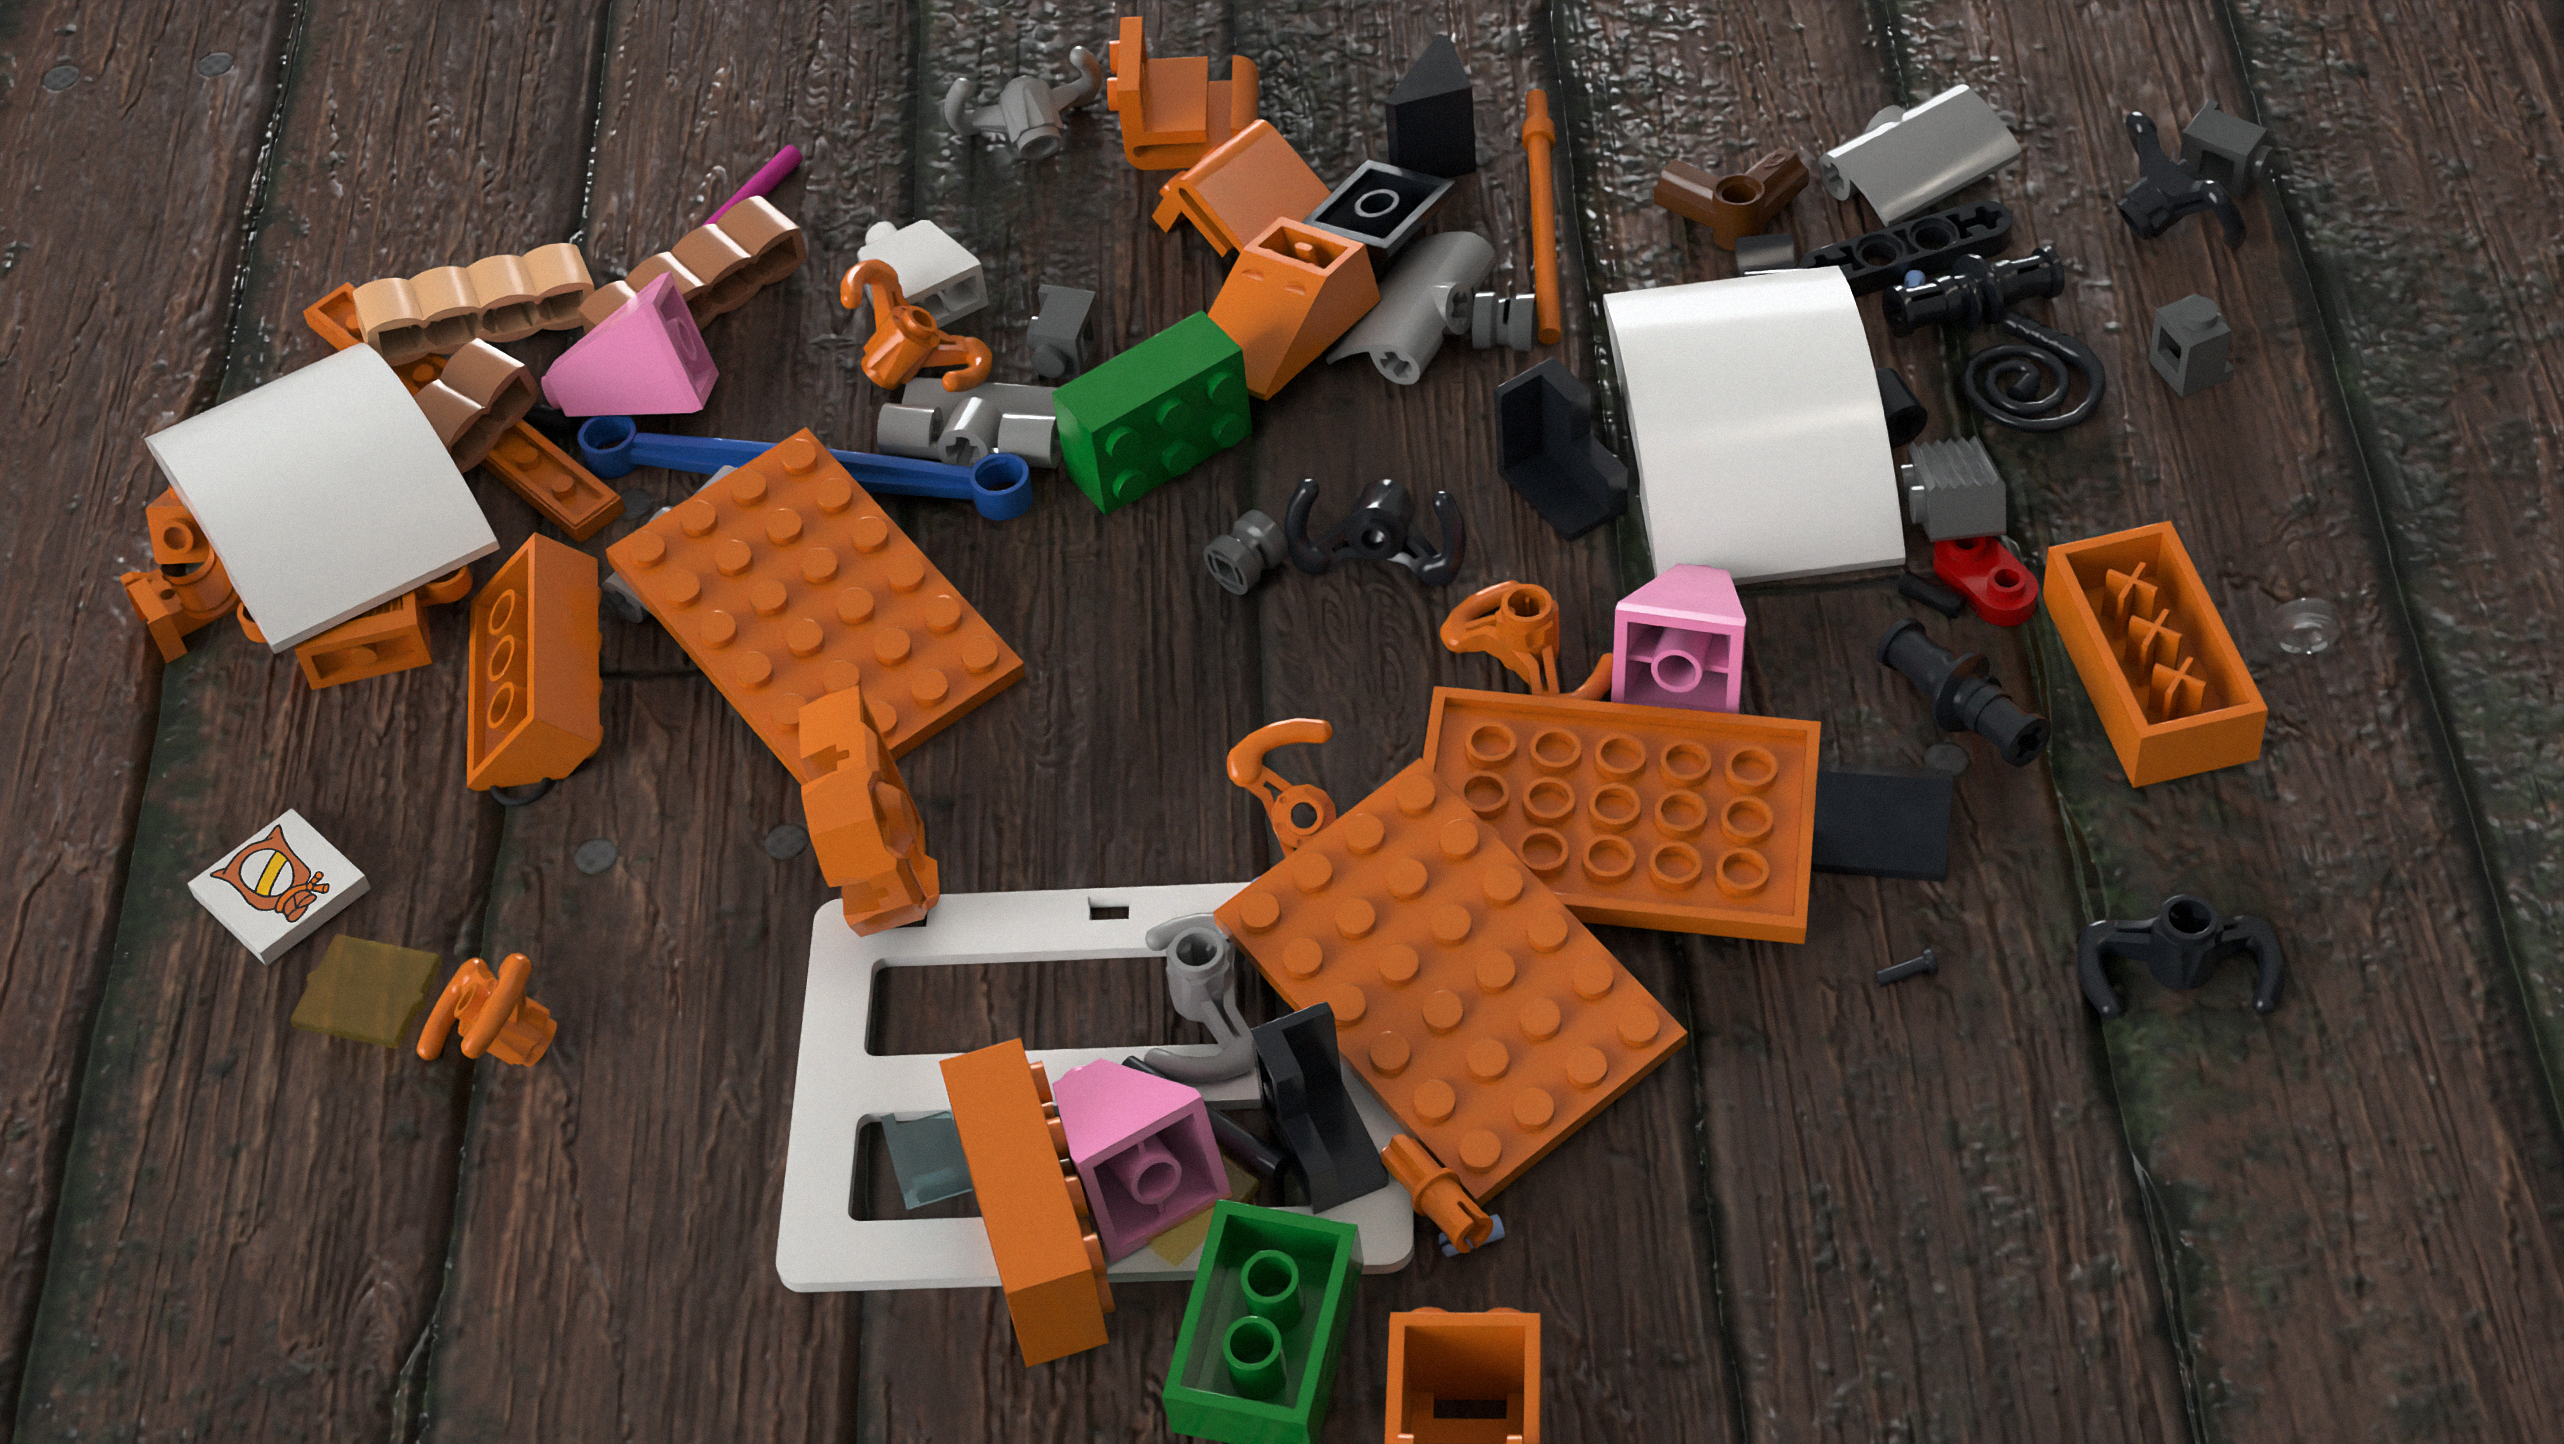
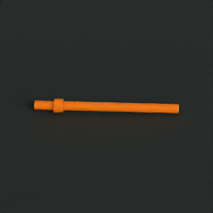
M1533 89L1525 96L1526 120L1521 126L1522 146L1528 153L1535 291L1537 296V329L1540 342L1554 344L1561 339L1551 151L1556 144L1555 125L1548 116L1546 92L1540 89Z

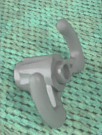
M1076 46L1070 52L1069 58L1071 63L1081 71L1082 77L1080 79L1051 90L1048 83L1044 80L1036 79L1033 76H1020L1007 83L1005 90L999 95L997 105L974 110H964L965 103L973 91L972 84L968 79L958 78L946 95L944 114L948 125L959 135L968 136L981 132L1008 134L1012 147L1018 148L1023 158L1030 160L1042 159L1057 152L1063 144L1061 136L1065 134V130L1060 117L1072 107L1082 106L1096 97L1102 83V68L1095 55L1084 47Z
M1195 913L1181 916L1151 928L1147 931L1145 937L1146 945L1153 951H1161L1167 948L1168 966L1166 967L1175 1010L1187 1020L1204 1022L1223 1051L1216 1056L1192 1057L1154 1048L1145 1054L1144 1063L1169 1079L1196 1083L1226 1080L1250 1072L1255 1067L1250 1029L1237 1009L1238 965L1246 957L1217 927L1213 913Z

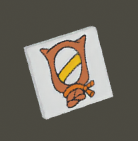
M292 808L187 883L193 896L266 966L371 889L366 876Z

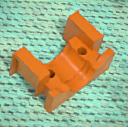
M210 542V552L206 562L189 575L172 577L164 574L158 568L150 573L130 571L120 576L124 589L140 622L145 619L148 620L147 625L166 663L188 653L181 637L236 610L242 601Z

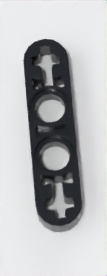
M1975 201L1812 250L1804 255L1799 266H1803L1804 269L1838 265L1848 282L1853 297L1857 298L1884 290L1893 285L1904 284L1905 275L1911 270L1921 271L1927 277L1952 269L1954 262L1963 255L1971 253L1987 259L2004 252L2010 245L2013 217L2006 206L1996 201ZM1934 239L1944 242L1947 246L1938 250H1929L1920 247L1918 243L1923 240ZM1874 255H1882L1891 258L1893 262L1885 266H1875L1868 264L1865 259Z

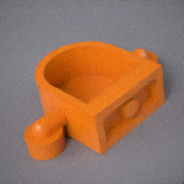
M466 564L294 645L296 655L311 689H321L433 664L427 606L451 603L464 597L470 591L473 584L468 565ZM241 601L237 608V617L245 635L254 642L267 643L243 601Z

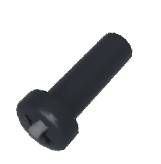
M1930 948L1921 950V956L1875 971V978L1879 987L1927 972L1929 976L1937 974L1939 971L1938 963L1933 951Z

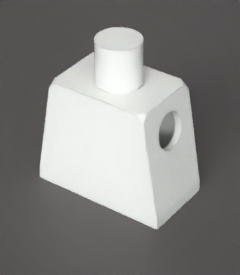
M920 220L901 230H897L892 223L883 221L872 226L865 237L866 246L861 247L857 253L858 262L880 259L892 266L898 273L903 297L911 306L920 307L930 313L937 323V328L989 305L980 261L930 220ZM866 283L864 288L874 309L872 285Z

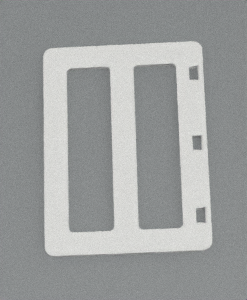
M1251 882L941 894L937 905L926 913V927L892 928L864 937H860L848 926L843 916V898L831 900L821 906L816 912L813 922L776 1254V1268L782 1283L790 1290L796 1292L1002 1286L982 1217L856 1221L851 1218L861 1128L871 1122L954 1119L939 1061L965 1054L869 1055L867 1050L874 978L880 969L899 966L1166 956L1167 948L1161 951H1153L1146 945L1145 937L1147 931L1173 918L1195 913H1213L1250 885ZM1129 907V919L1092 920L1090 908ZM1219 1044L1033 1050L1025 1051L1029 1064L1042 1060L1053 1097L1052 1105L1055 1115L1059 1116L1060 1113L1052 1084L1060 1080L1072 1068L1086 1066L1099 1058L1121 1065L1129 1056H1135L1144 1062L1145 1054L1154 1048L1192 1057L1216 1056L1223 1049ZM1340 1061L1342 1082L1380 1155L1381 1150L1390 1144L1392 1137L1400 1133H1406ZM1256 1067L1250 1072L1220 1081L1196 1083L1172 1080L1176 1083L1195 1088L1201 1094L1203 1101L1217 1110L1262 1108ZM1388 1169V1186L1315 1215L1310 1206L1270 1207L1271 1209L1358 1224L1364 1259L1361 1274H1387L1399 1271L1411 1261L1414 1254V1209L1411 1207L1410 1201L1412 1196ZM1214 1209L1201 1214L1113 1264L1109 1262L1104 1254L1092 1216L1089 1214L1087 1217L1092 1233L1096 1232L1105 1261L1108 1283L1195 1280Z

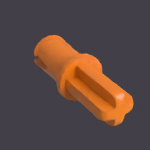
M1403 1133L1392 1137L1390 1144L1381 1150V1162L1412 1196L1410 1200L1411 1207L1419 1215L1428 1216L1435 1222L1460 1253L1470 1252L1471 1246L1464 1237L1472 1243L1471 1245L1475 1249L1480 1247L1492 1233L1493 1221L1462 1190L1459 1175L1452 1168H1441L1415 1138L1408 1137Z

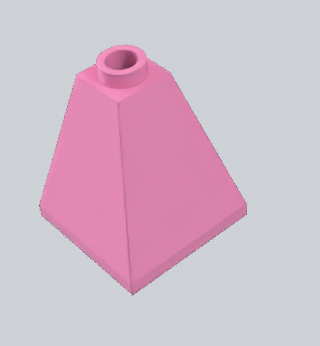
M668 271L655 278L557 358L549 368L546 376L541 378V384L549 404L554 409L562 407L566 417L693 413L704 408L719 376V372L671 271Z
M1678 563L1617 603L1615 609L1611 702L1740 714L1747 619L1728 570L1713 568L1707 565L1695 566Z
M1101 1058L1086 1066L1072 1068L1060 1080L1052 1084L1070 1155L1104 1254L1111 1264L1215 1207L1217 1199L1229 1200L1233 1197L1203 1098L1195 1088Z

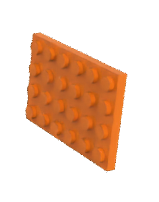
M807 427L605 549L608 563L802 786L811 781L800 761L798 709L823 696L859 685L894 761H896L1025 676L1024 662Z
M1434 686L1422 760L1580 922L1795 944L1805 943L1821 722Z
M1418 758L1213 912L1217 927L1295 1012L1321 1002L1329 1003L1335 1017L1339 1059L1342 1064L1405 1133L1418 1141L1441 1168H1452L1459 1175L1460 1187L1479 1208L1687 1044L1688 1032L1421 758Z

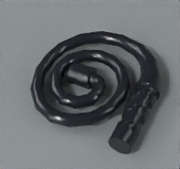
M2015 310L2009 311L2002 323V331L2019 339H2025V342L2034 346L2002 343L1981 350L1966 362L1960 380L1967 401L1985 418L2006 428L2025 433H2055L2079 425L2097 410L2107 389L2104 365L2086 344L2076 336L2072 337L2066 333H2060L2057 329L2051 328L2046 324L2042 325L2039 321ZM2057 356H2062L2063 361L2079 368L2087 376L2089 389L2086 399L2071 413L2056 418L2032 420L2008 414L2011 413L2024 417L2041 415L2063 404L2070 392V374ZM2002 357H2025L2041 362L2051 369L2057 379V386L2051 396L2042 401L2029 402L2041 388V374L2038 368L2027 361L2015 358L1997 362L1985 372L1983 390L1992 403L2002 409L2000 410L1991 406L1978 393L1974 379L1977 370L1986 362ZM2011 372L2022 373L2008 388L2007 395L2003 394L1997 386V379L2003 374Z

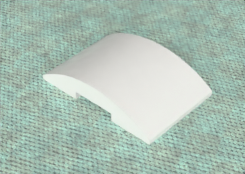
M1838 265L1603 294V304L1620 394L1625 399L1640 478L1639 494L1655 578L1678 563L1695 566L1707 565L1713 568L1726 569L1729 571L1734 585L1905 564L1906 555L1898 491L1877 377L1856 302L1848 282Z
M360 342L145 438L148 448L187 512L192 513L224 565L233 587L274 654L500 549L498 541L482 510L430 422L391 367L366 343Z

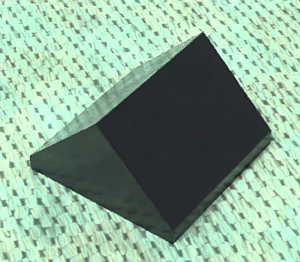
M1439 33L1386 99L1385 113L1389 165L1449 179L1477 172L1472 85L1450 37Z
M1366 160L1301 223L1364 243L1375 276L1428 225L1456 194L1458 189L1456 182Z
M1820 760L1817 774L1811 872L1945 882L1953 781L1952 770Z

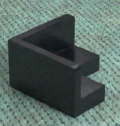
M1554 356L1496 387L1494 390L1498 474L1566 541L1573 542L1628 511V469L1591 434L1590 391Z
M1321 1002L1250 1029L1262 1109L1283 1152L1291 1157L1290 1167L1313 1214H1318L1388 1186L1389 1173L1382 1164L1381 1157L1342 1082L1335 1017L1329 1003Z

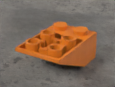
M1281 216L1242 249L1208 316L1242 348L1248 394L1268 401L1381 301V297L1364 243Z

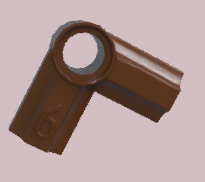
M1781 146L1773 153H1768L1745 174H1732L1723 178L1674 159L1662 169L1661 177L1654 187V204L1712 228L1713 239L1716 244L1723 249L1735 251L1736 238L1764 235V224L1808 186L1809 169L1802 164L1796 152Z

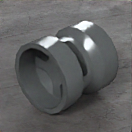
M1477 291L1474 300L1472 323L1473 348L1493 350L1498 344L1510 345L1514 351L1533 352L1537 329L1536 294L1517 293L1513 298H1500L1496 292Z
M1250 510L1235 521L1231 534H1223L1216 537L1205 547L1203 554L1205 563L1214 578L1230 592L1242 595L1246 594L1259 582L1261 578L1260 573L1264 569H1275L1288 557L1289 550L1288 541L1279 526L1261 511Z

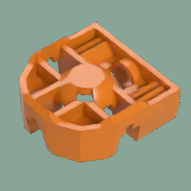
M859 685L828 694L799 708L800 761L811 781L801 786L802 802L808 830L823 876L829 888L842 886L843 916L848 926L860 937H864L924 919L927 911L937 905L940 897L937 860L926 855L924 822Z

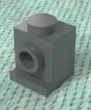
M2209 99L2183 132L2179 161L2185 159L2196 169L2203 180L2213 179L2218 181L2231 196L2240 199L2255 179L2262 181L2272 165L2275 148L2265 145L2267 128L2219 111L2220 102Z
M1041 284L1038 290L1041 312L1039 316L1031 318L1027 330V347L1029 350L1034 351L1031 365L1038 372V375L1074 380L1086 373L1103 334L1096 292Z
M2197 293L2155 310L2148 361L2181 398L2231 379L2234 375V368L2227 361L2228 348L2231 343V329L2226 319L2218 313L2217 304L2207 297L2199 296Z

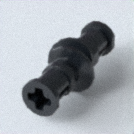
M2050 246L2038 247L2027 257L2011 261L2000 260L1990 264L1979 255L1970 253L1960 256L1954 262L1950 276L1935 277L1927 283L1909 288H1904L1901 285L1887 287L1882 296L1883 315L1891 333L1900 339L1910 337L1917 328L1936 323L1944 325L1958 321L1960 326L1967 332L1980 329L1982 318L1987 324H1998L2004 316V308L2015 306L2022 300L2042 296L2045 299L2060 296L2065 285L2064 269L2056 251ZM2044 263H2048L2049 267H2045Z
M1912 617L1898 620L1884 633L1877 648L1878 662L1895 671L1900 670L1913 681L1915 687L1932 697V718L1939 727L1948 732L1972 730L1974 733L1987 738L2001 749L2002 759L2019 768L2031 763L2045 749L2052 731L2051 723L2040 713L2028 714L2013 702L2012 697L2002 689L1998 678L1994 675H1989V659L1983 653L1973 651L1959 657L1948 647L1940 646L1926 635L1925 626Z

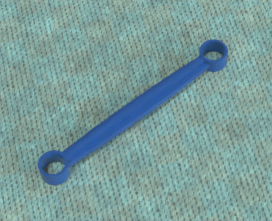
M627 415L594 416L582 425L578 433V442L587 469L593 475L607 479L627 475L635 470L639 464L715 475L724 465H730L738 469L777 445V443L724 438L639 433L634 421ZM623 441V443L616 447L599 449L607 443ZM827 449L867 492L974 500L975 507L982 516L999 521L1013 519L1022 515L1033 503L1034 493L1028 465L1024 459L1012 453L990 454L977 461L973 467L897 456ZM1002 482L1017 483L1013 487L1002 491L987 490L989 487Z

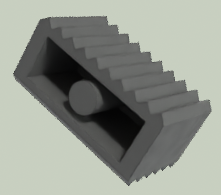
M1974 435L1969 442L1961 437L1957 443L1949 438L1945 444L1938 439L1933 445H1930L1926 440L1920 447L1914 442L1910 444L1907 448L1908 464H1900L1898 466L1900 497L1902 501H1909L1913 524H1923L1930 542L2006 534V484L1980 439Z

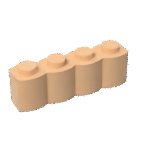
M556 243L533 249L522 257L516 255H496L481 259L467 268L455 266L433 268L414 276L410 280L401 278L379 279L360 286L352 293L358 325L364 342L372 347L389 366H399L416 361L429 352L435 354H455L464 345L477 338L483 342L486 340L491 342H511L531 336L542 328L547 330H567L582 326L578 308L595 291L594 284L578 246L568 243Z

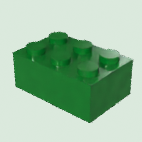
M1202 310L1052 391L1066 474L1105 516L1127 503L1136 501L1143 494L1175 476L1187 472L1198 463L1227 447L1237 444L1241 439L1253 433L1243 350Z
M1217 1199L1162 1394V1400L1172 1432L1229 1444H1318L1364 1265L1358 1224Z

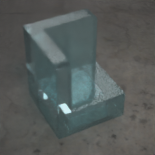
M940 1112L897 1125L894 1113L880 1116L907 1210L974 1190L963 1148L961 1147L953 1116L950 1112Z

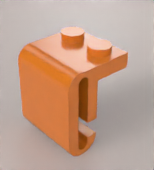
M1143 16L1121 17L1119 40L1110 41L1111 73L1117 74V77H1108L1107 96L1109 111H1119L1125 157L1132 166L1141 170L1193 168L1216 144L1221 141L1226 143L1258 119L1259 70L1252 60L1244 56L1233 55L1232 80L1209 81L1208 56L1148 59Z
M1257 119L1226 143L1221 141L1216 144L1189 171L1185 172L1183 170L1172 177L1159 191L1163 200L1153 213L1152 218L1167 233L1188 217L1223 258L1234 248L1241 253L1244 247L1281 216L1301 223L1332 193L1273 125L1263 119Z

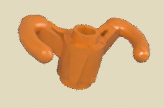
M880 259L860 261L847 270L840 285L841 303L846 309L858 308L862 303V289L866 283L872 285L876 331L863 347L866 354L861 360V366L865 374L874 383L883 388L895 390L902 383H909L923 367L968 364L969 367L964 370L947 372L942 378V386L945 391L950 393L968 392L984 383L992 368L993 355L990 349L976 337L949 335L938 329L937 323L930 313L920 307L911 306L903 297L898 273L892 266Z
M1516 580L1488 586L1468 596L1455 607L1440 628L1442 642L1450 651L1459 654L1480 651L1489 653L1500 659L1506 668L1515 671L1529 685L1531 695L1600 701L1612 687L1613 653H1606L1600 657L1593 673L1583 685L1573 692L1559 693L1554 663L1559 657V607L1556 600H1552L1549 592L1541 586L1521 584ZM1500 607L1499 611L1494 615L1478 619L1480 616ZM1541 671L1544 673L1545 683H1541Z
M1294 718L1271 723L1250 733L1232 748L1227 756L1229 778L1237 786L1246 788L1262 800L1285 858L1337 820L1336 808L1324 790L1310 784L1291 785L1262 764V757L1266 752L1279 746L1294 743L1323 744L1329 741L1333 731L1331 725L1325 720ZM1265 783H1268L1281 793L1277 797L1276 802H1274L1270 790L1264 787ZM1302 804L1305 805L1309 812L1316 811L1317 814L1315 823L1306 829L1295 826L1291 820L1294 818V808Z
M521 953L510 954L500 966L498 972L499 980L494 977L483 959L472 958L464 962L445 988L429 1016L417 1044V1054L424 1060L437 1059L457 1018L460 1020L458 1033L464 1038L461 1042V1050L465 1056L471 1059L480 1058L487 1051L510 1065L514 1063L517 1065L523 1064L529 1068L536 1064L549 1047L557 1029V1022L549 1017V1009L526 996V984L532 972L530 960Z

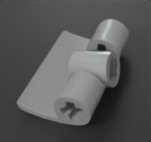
M1957 84L1907 111L1896 105L1885 107L1870 120L1865 133L1822 154L1819 157L1818 169L1823 184L1833 197L1845 201L1862 192L1886 227H1891L2018 160L2021 155V147L2002 120L1970 87L1964 84Z
M1461 231L1426 236L1406 245L1377 284L1381 301L1341 335L1326 357L1328 365L1351 354L1369 351L1375 366L1387 379L1402 385L1414 384L1419 380L1442 346L1443 334L1460 335L1469 329L1473 319V298L1495 267L1497 261L1496 252L1491 244L1475 233Z
M913 377L909 383H906L902 404L885 403L881 408L877 427L879 452L881 455L939 459L943 463L973 467L977 461L985 456L1004 452L1018 455L1025 460L1028 467L1056 469L1063 454L1052 391L1058 388L984 382L968 392L950 393L944 390L942 379Z

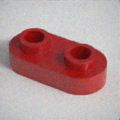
M1993 536L1935 542L1933 568L1936 575L1952 591L1967 597L1966 604L1977 615L1979 612L1976 607H1978L1980 610L1979 617L1984 621L1996 626L2010 627L2022 624L2033 616L2037 605L2038 582L2035 576Z

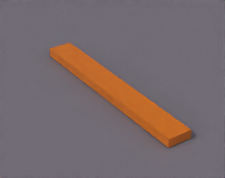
M346 282L303 311L308 326L339 351L360 342L365 343L358 325L352 293L357 288L349 282ZM429 352L424 357L411 363L390 367L413 397L425 386L440 378L448 360L440 354ZM523 419L509 429L502 431L491 452L479 463L579 544L626 512L621 496Z

